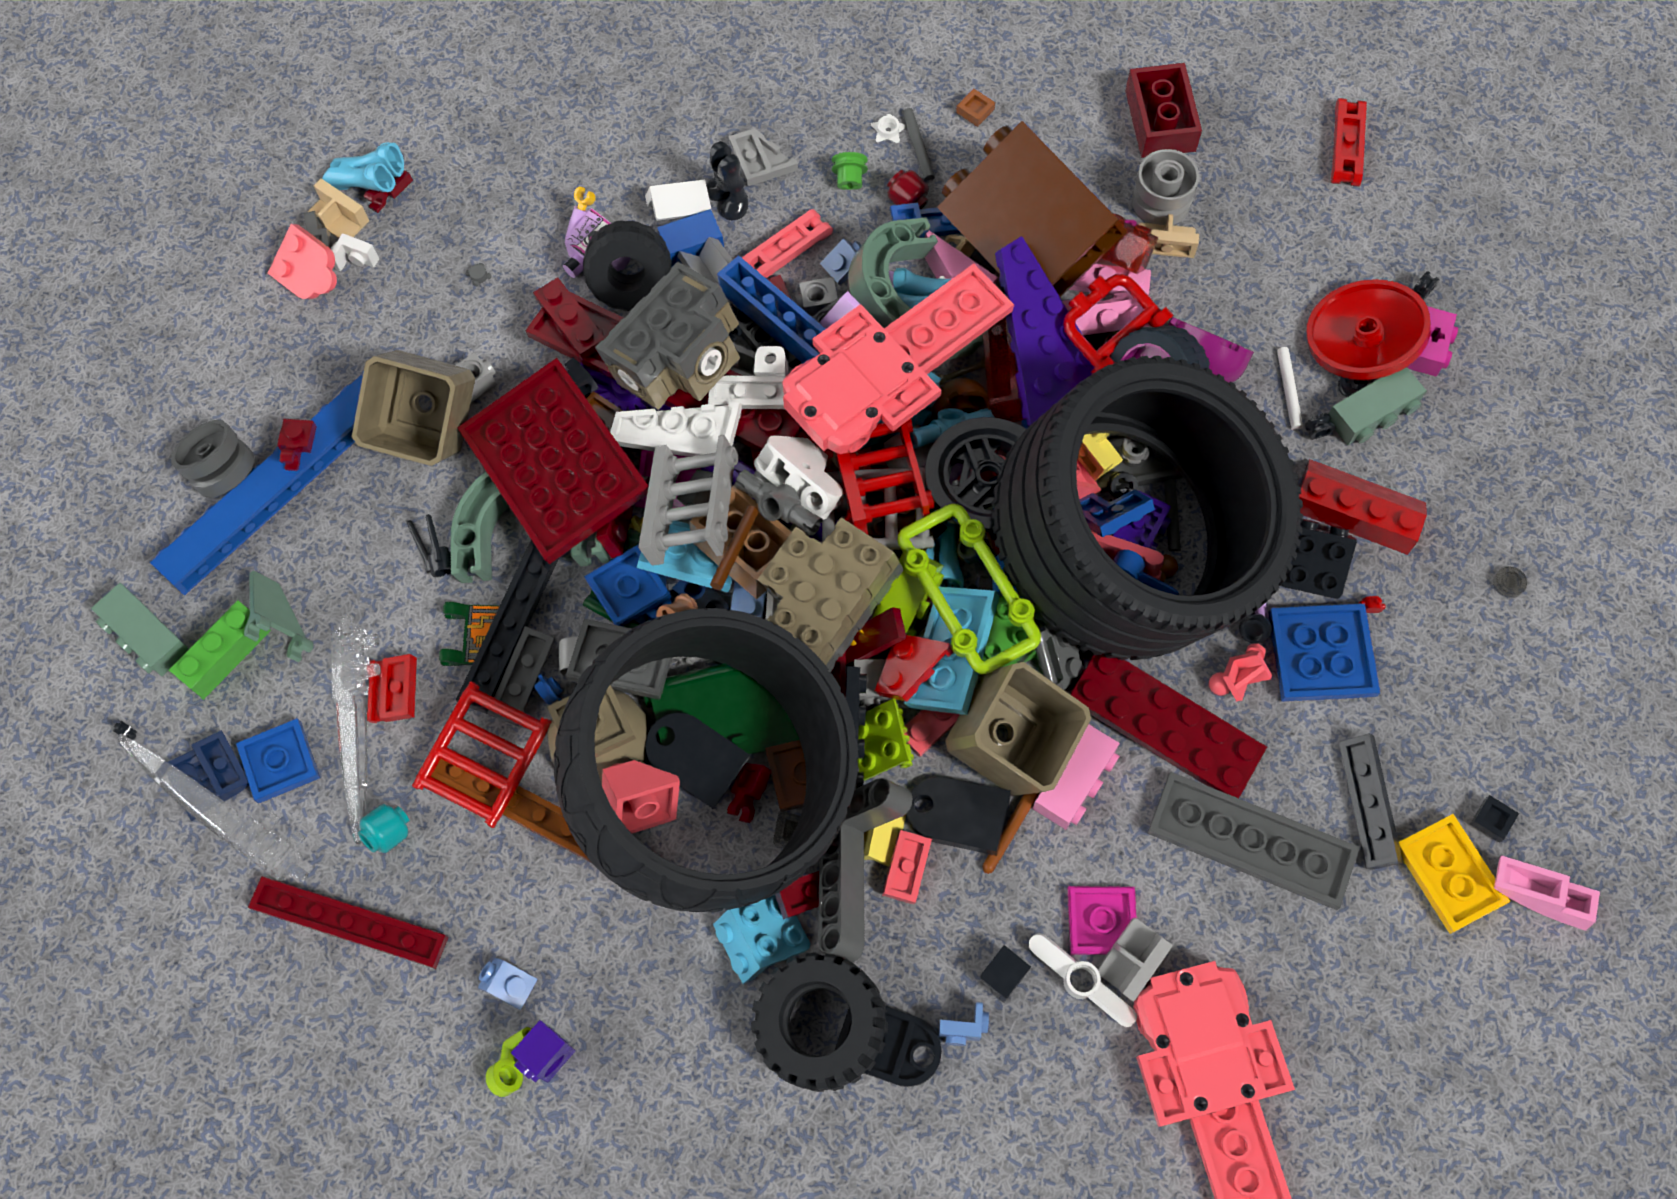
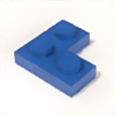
M1136 489L1111 502H1107L1094 493L1079 499L1090 530L1101 537L1114 534L1119 528L1138 521L1144 515L1155 510L1153 500Z

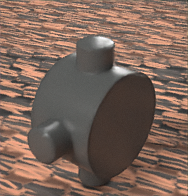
M483 263L473 265L466 271V276H470L474 286L485 282L486 279H491V274L487 273Z

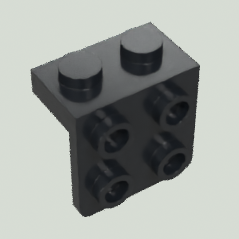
M1303 519L1300 522V526L1303 528L1302 534L1298 537L1301 541L1300 546L1295 550L1297 557L1296 560L1291 562L1293 567L1286 574L1287 578L1281 585L1285 588L1338 599L1344 591L1357 539L1349 535V529L1331 525L1330 530L1317 528L1318 522Z

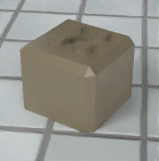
M394 350L370 358L365 362L352 438L357 446L433 466L455 455L462 448L464 437L457 427L465 423L468 418L475 384L474 375L470 369L401 350ZM421 395H427L432 400L430 411H425L420 407L419 398Z
M1020 662L998 668L988 674H982L974 688L968 714L959 715L945 741L950 754L1000 788L1011 790L1012 796L1041 793L1055 789L1091 721L1089 707L1025 662ZM999 724L1007 728L1008 737L1005 742L1000 741L996 735V729Z

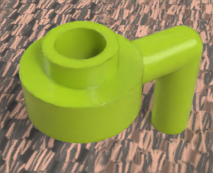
M529 1027L523 1028L503 1042L500 1060L492 1064L486 1072V1084L489 1090L496 1096H509L522 1085L523 1074L514 1066L516 1062L511 1052L531 1030Z

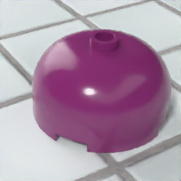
M1174 317L1168 323L1170 326L1183 328L1190 335H1193L1197 342L1203 346L1205 354L1209 358V369L1215 375L1220 374L1224 376V380L1228 383L1230 381H1237L1247 369L1254 354L1253 351Z

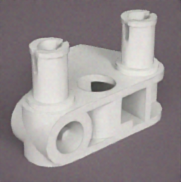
M769 437L761 453L754 461L756 467L755 477L763 482H770L777 487L781 484L792 486L798 494L801 505L813 514L823 518V520L827 519L831 511L837 508L843 500L842 487L824 472L828 458L826 453L808 438ZM792 524V526L790 527L791 532L794 530L795 527L805 532L802 528L798 527L795 524Z

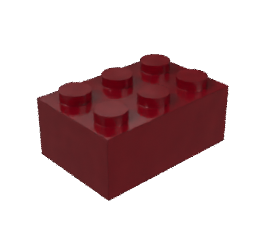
M1185 63L1130 69L1125 92L1141 158H1145L1152 152L1163 149L1177 150L1182 153L1196 152L1202 134V127Z

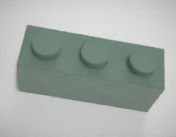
M1406 367L1397 373L1379 378L1333 405L1329 412L1331 416L1329 422L1335 424V431L1347 446L1355 441L1361 444L1374 434L1375 429L1380 426L1383 430L1387 429L1398 420L1397 416L1405 413L1408 416L1419 409L1422 405L1420 401L1427 390Z
M121 583L115 586L91 608L100 617L95 622L109 635L114 631L119 636L115 642L128 654L134 651L139 655L135 661L148 674L154 670L160 676H163L189 650L174 633Z

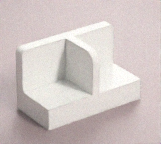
M705 179L650 186L645 195L647 207L653 206L657 221L680 220L711 209Z

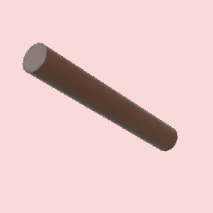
M747 506L710 582V586L713 589L722 590L759 513L756 507Z

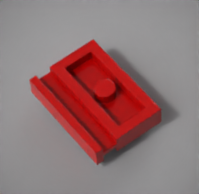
M407 654L383 658L382 661H370L368 722H391L415 717L417 657Z

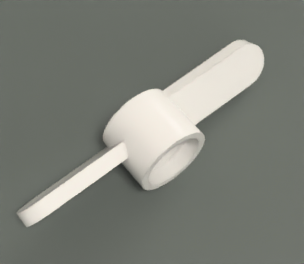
M1038 933L1031 937L1029 940L1030 950L1064 978V987L1069 995L1076 999L1089 998L1124 1027H1131L1136 1022L1137 1014L1135 1010L1100 982V973L1093 964L1086 961L1077 962L1044 934ZM1084 969L1092 975L1094 984L1090 991L1079 992L1073 988L1070 982V975L1074 970Z

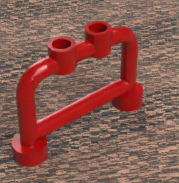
M1115 274L1106 280L1099 276L1087 287L1091 291L1087 296L1080 292L1068 303L1071 309L1064 317L1063 327L1069 340L1094 366V369L1091 371V374L1115 363L1110 358V355L1123 337L1128 336L1133 331L1140 330L1146 323L1151 327L1163 326L1174 315L1167 307L1161 310L1131 277ZM1122 286L1144 310L1096 351L1077 330L1076 320L1083 316L1098 301L1102 300L1115 287Z

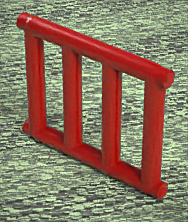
M470 681L416 775L412 787L417 790L426 788L484 818V822L489 827L495 828L546 736L551 720L542 717L538 720L480 691V687L475 682ZM472 702L533 731L524 749L463 719ZM458 730L517 760L508 778L447 748L456 731ZM442 759L501 789L492 807L431 777L439 761Z

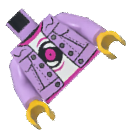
M578 187L574 191V198L579 204L574 206L565 237V245L571 258L563 264V268L572 278H575L583 271L585 250L593 234L606 224H611L594 209H586L587 206L595 202L596 197L593 192L588 191L587 197L583 199L584 187ZM620 257L611 264L614 269L621 271L626 268L631 258Z

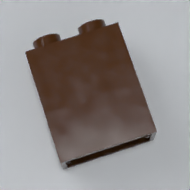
M1023 121L1013 130L1006 125L998 129L987 140L983 148L987 157L972 172L966 168L961 169L945 183L942 189L945 200L937 208L999 274L1000 271L997 267L995 253L1022 236L1061 298L1127 233V230L1119 219Z

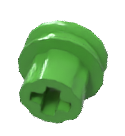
M842 152L832 157L834 165L831 170L837 175L838 188L857 190L862 187V175L868 171L865 165L868 161L867 156L857 152Z

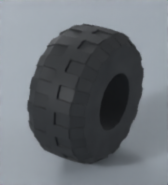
M632 220L614 221V223L601 227L589 240L583 260L585 282L588 289L594 294V297L608 307L624 311H631L643 297H646L651 292L650 290L662 277L671 271L670 252L662 236L655 232L653 228ZM620 257H630L640 262L643 269L636 274L626 275L614 269L611 263Z

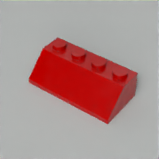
M1311 459L1308 460L1299 484L1301 487L1299 499L1303 501L1300 513L1303 516L1330 526L1349 529V533L1406 555L1409 554L1419 540L1427 517L1426 502Z

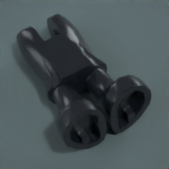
M719 141L714 143L710 149V164L714 172V178L707 183V192L711 201L724 200L720 208L722 217L731 221L738 220L748 210V195L743 188L745 182L740 176V161L737 155H731V148L726 143Z

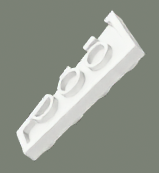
M729 402V405L725 406L705 404L701 405V408L685 409L681 406L671 407V410L665 411L645 409L616 412L611 434L618 444L623 447L655 451V446L667 445L672 454L686 457L715 453L719 435H725L732 447L742 405L740 402Z

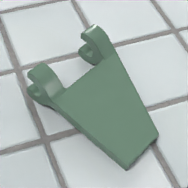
M253 570L249 574L250 617L245 626L244 635L257 641L260 629L267 632L272 627L292 637L287 649V657L300 662L303 650L307 652L313 650V642L305 637L280 584Z

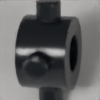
M123 721L114 725L115 729L113 731L128 742L136 738L137 731Z

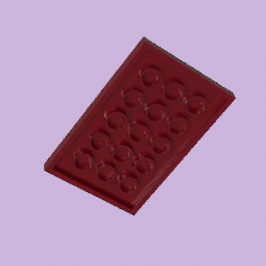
M555 358L457 427L548 564L554 562L644 498L648 493V484L558 358Z

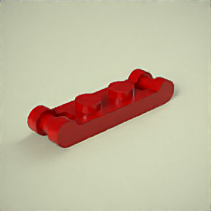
M1338 98L1336 101L1331 183L1333 184L1348 182L1351 183L1350 186L1360 187L1364 166L1367 101L1357 100L1356 103L1347 102V99ZM1343 166L1352 167V171L1343 170Z

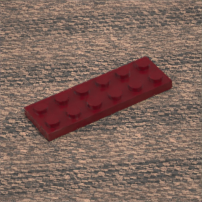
M1094 654L1070 694L1089 707L1092 716L1204 785L1238 799L1267 749V746L1126 660H1118L1115 657L1106 658L1104 654Z

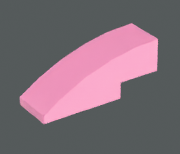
M1500 856L1494 889L1537 913L1585 931L1596 922L1600 891L1570 883V876Z

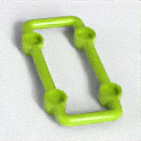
M949 504L904 527L898 534L897 542L905 555L903 559L905 572L910 576L918 577L952 634L951 649L954 654L966 658L975 672L988 674L1034 650L1041 642V633L1033 620L1035 611L1033 604L1027 599L1019 598L984 541L985 527L982 522L971 519L962 506ZM953 516L961 526L959 533L961 542L967 547H974L1009 604V621L1014 626L1023 627L1028 635L1027 639L985 661H982L976 651V635L973 631L962 628L928 571L929 557L927 553L915 548L910 541L912 537Z

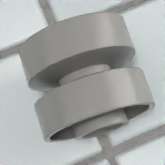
M1171 149L1158 150L1146 156L1140 164L1132 194V206L1136 214L1145 222L1165 225L1168 214H1173V225L1182 221L1190 211L1199 182V170L1195 162L1188 155Z

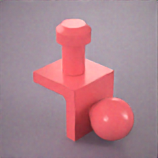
M1253 643L1247 647L1245 654L1230 657L1225 672H1217L1210 677L1209 688L1211 692L1218 696H1224L1231 691L1237 702L1243 700L1248 684L1270 680L1272 674L1264 661L1265 648L1260 644Z

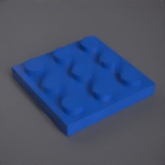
M1365 604L1271 608L1268 615L1272 626L1271 635L1282 702L1377 697L1380 694Z

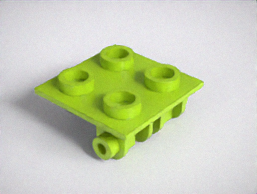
M894 698L867 711L865 726H859V739H865L864 759L858 758L859 772H864V781L900 765V768H908L913 765L914 754H911L910 745L906 744L910 741L908 735H904L908 730L904 725L903 710L898 707Z

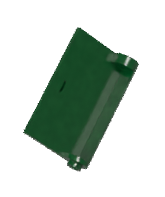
M726 664L669 676L666 678L660 700L644 697L647 708L653 706L656 722L660 718L672 713L692 715L748 754L766 751L765 748L799 740L792 721L775 697L752 677ZM664 727L658 731L661 745L667 746L674 741L675 733L671 728Z

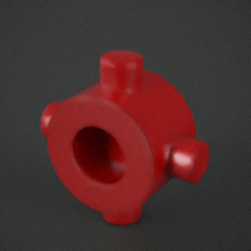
M1368 596L1359 601V604H1365L1366 613H1380L1386 608L1385 603H1382V599L1379 596Z

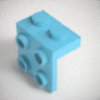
M775 895L757 903L727 910L713 924L719 942L723 944L731 960V966L734 972L738 974L742 984L755 979L767 967L801 954L810 948V941L797 916L794 915L783 919Z

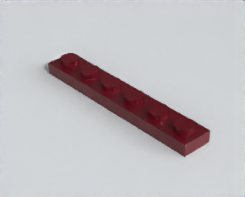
M261 876L248 906L253 911L433 969L437 968L449 938L444 934Z

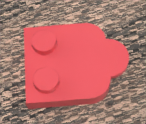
M291 224L267 274L302 299H314L320 294H327L335 288L337 283L336 274L332 270L335 265L333 251L300 225Z

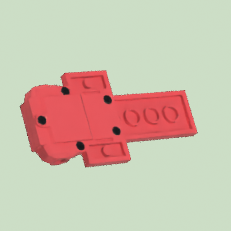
M974 263L885 328L860 304L812 339L813 346L820 354L795 367L783 379L784 408L823 451L828 448L839 454L856 452L867 443L872 431L877 427L880 420L893 432L941 396V389L927 374L1011 313L1014 304Z
M1215 961L1150 978L1146 984L1147 987L1135 999L1133 1009L1137 1014L1136 1023L1140 1033L1150 1042V1046L1154 1050V1052L1142 1054L1136 1058L1158 1127L1187 1119L1190 1120L1215 1199H1292L1259 1103L1261 1099L1295 1090L1272 1021L1269 1020L1252 1025L1246 990L1239 975L1233 968L1217 967Z

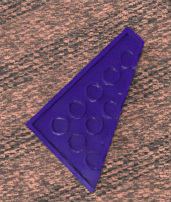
M1021 236L995 253V257L1000 271V286L1004 288L1005 296L1014 304L1013 311L1006 316L1008 332L1011 335V351L1016 354L1018 366L1016 380L1019 398L1022 401L1023 419H1027L1029 427L1077 384L1092 375L1091 371L1094 369V366L1069 340L1064 332L1063 322L1068 310Z

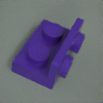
M1141 492L1153 500L1155 510L1144 515L1140 520L1119 528L1113 536L1156 550L1158 543L1154 542L1157 533L1164 535L1171 521L1170 518L1166 517L1171 506Z

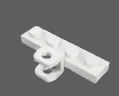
M780 346L759 347L755 354V376H723L709 391L708 404L725 406L729 405V402H740L742 409H785L782 382L789 374V365L784 349Z

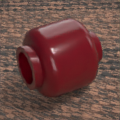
M900 170L887 184L889 188L887 192L888 198L895 205L918 203L919 209H922L928 202L926 196L929 192V186L913 170L906 172Z

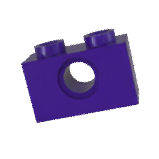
M539 1020L513 1049L511 1054L518 1059L514 1066L528 1079H532L535 1083L539 1079L548 1083L576 1050L551 1027Z

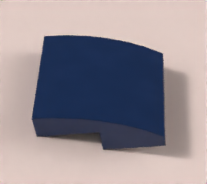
M222 730L191 744L193 750L162 764L191 821L237 795L249 786L247 776Z

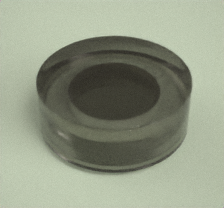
M1507 566L1495 574L1493 585L1500 595L1507 598H1515L1525 591L1527 578L1520 569Z

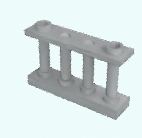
M725 435L718 436L715 453L679 459L672 454L667 445L655 446L638 547L652 566L664 564L665 551L669 547L707 541L716 556L723 555L724 542L728 540L727 519L734 466L738 463L737 451L734 446L731 447ZM714 466L713 477L676 483L677 475L680 474V471ZM711 490L708 503L672 508L673 499H676L678 495ZM707 516L706 528L668 534L669 525L673 521Z

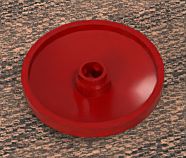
M1379 279L1357 281L1330 292L1315 306L1307 323V341L1313 358L1330 373L1355 380L1378 379L1403 370L1422 354L1431 334L1430 313L1424 300L1414 290L1405 285Z

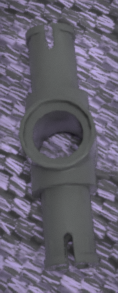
M746 469L740 472L736 479L735 487L755 499L760 514L766 520L776 521L780 518L786 523H794L811 536L816 534L823 518L813 514L801 505L798 494L792 486L781 484L777 487L770 482L761 481Z

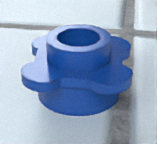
M542 674L538 675L541 681L535 684L534 687L544 701L551 705L556 700H562L559 694L563 692V689L552 676L547 679Z

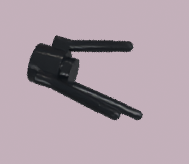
M427 514L425 517L433 548L430 550V555L411 520L407 521L412 537L425 562L427 573L431 572L433 577L451 574V552L448 550V547H439L432 516Z

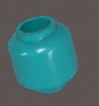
M381 804L360 820L359 826L361 830L358 832V836L371 852L387 853L407 838L409 831L406 824L409 822V818L399 806L393 808L387 804Z

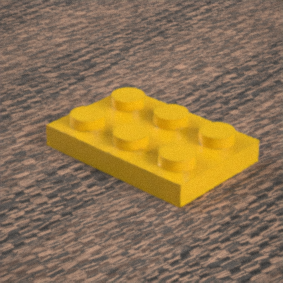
M1454 814L1399 842L1404 863L1449 934L1511 902L1507 896L1494 889L1496 878Z

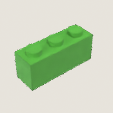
M237 600L169 671L204 700L271 630L269 629L266 632L260 629L257 641L246 637L244 629L250 617V610Z

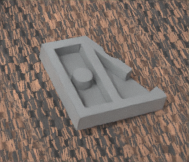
M755 128L728 136L734 155H737L739 158L740 170L747 186L798 171L797 161L793 157L789 159L780 152V147L766 140L764 135Z

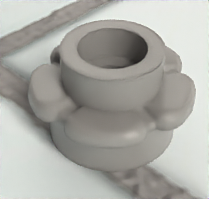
M1127 437L1122 441L1119 453L1129 463L1139 464L1141 460L1148 458L1150 450L1144 443Z

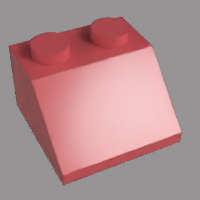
M636 760L616 763L603 769L602 787L618 818L632 834L676 819L680 780L677 775Z

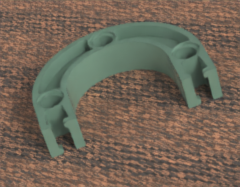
M927 217L896 220L879 226L869 235L852 258L848 273L850 293L883 328L911 309L902 301L892 286L889 277V263L925 258L938 242L935 235H931L929 238H919L925 230L930 228ZM983 333L949 359L972 355L986 341Z
M487 472L478 477L464 493L452 520L450 538L451 575L460 583L473 582V577L467 575L468 561L470 559H475V566L470 567L471 573H475L483 581L492 580V533L499 517L509 508V505ZM597 531L571 549V556L581 567L591 565V558L586 557L587 542L594 541L596 547L591 548V555H596L602 563H608L611 560L610 555L596 538ZM472 538H475L474 541H473L470 545H467V543L469 542V540H471Z

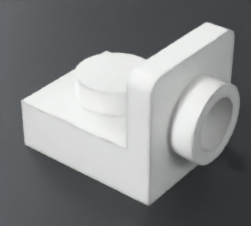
M343 233L331 247L335 256L334 267L338 271L343 269L348 259L357 266L363 267L366 264L373 268L379 260L372 244Z

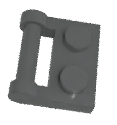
M1045 626L1039 628L1041 642L1035 648L1042 675L1063 690L1076 684L1084 672L1076 644L1071 645L1067 643L1066 638H1059L1055 635L1056 631L1053 629L1048 630Z

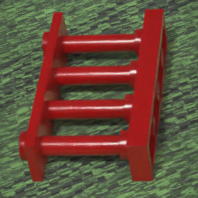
M911 418L893 432L885 423H879L870 435V438L899 432L903 445L858 455L855 452L843 454L835 452L852 524L867 535V523L872 522L873 518L918 508L921 510L922 517L930 514L929 509L934 508L931 490L925 491L910 438L909 433L913 432ZM903 457L907 458L910 469L862 480V477L856 478L854 472L858 471L859 467ZM912 482L917 495L869 506L868 503L862 504L861 497L866 496V492Z

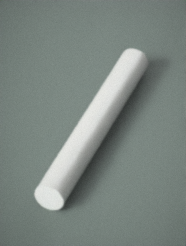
M1281 347L1277 350L1291 430L1303 429L1289 348Z

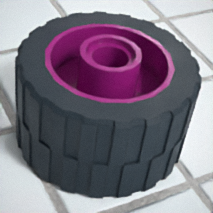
M1170 325L1146 328L1129 333L1128 336L1123 337L1119 341L1110 357L1115 363L1133 357L1138 359L1141 356H1148L1149 358L1161 356L1162 359L1174 357L1175 361L1180 359L1187 360V364L1197 363L1202 369L1209 368L1210 365L1209 358H1207L1203 346L1197 342V339L1190 335L1187 330Z

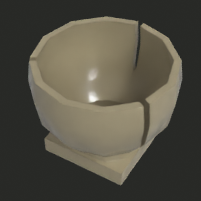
M611 685L607 688L600 705L595 730V757L601 784L602 773L605 768L616 763H625L632 760L645 763L647 758L646 739L650 731L648 717L637 703L626 693L612 689ZM569 697L547 706L552 717L547 731V738L553 764L554 752L556 750V735Z

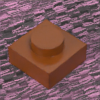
M973 88L957 105L956 113L978 127L995 110L996 102Z

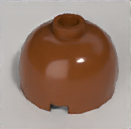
M966 377L951 379L940 386L941 396L931 407L935 420L938 419V412L943 409L955 408L963 412L972 413L984 408H988V410L993 412L994 408L985 388L977 381Z

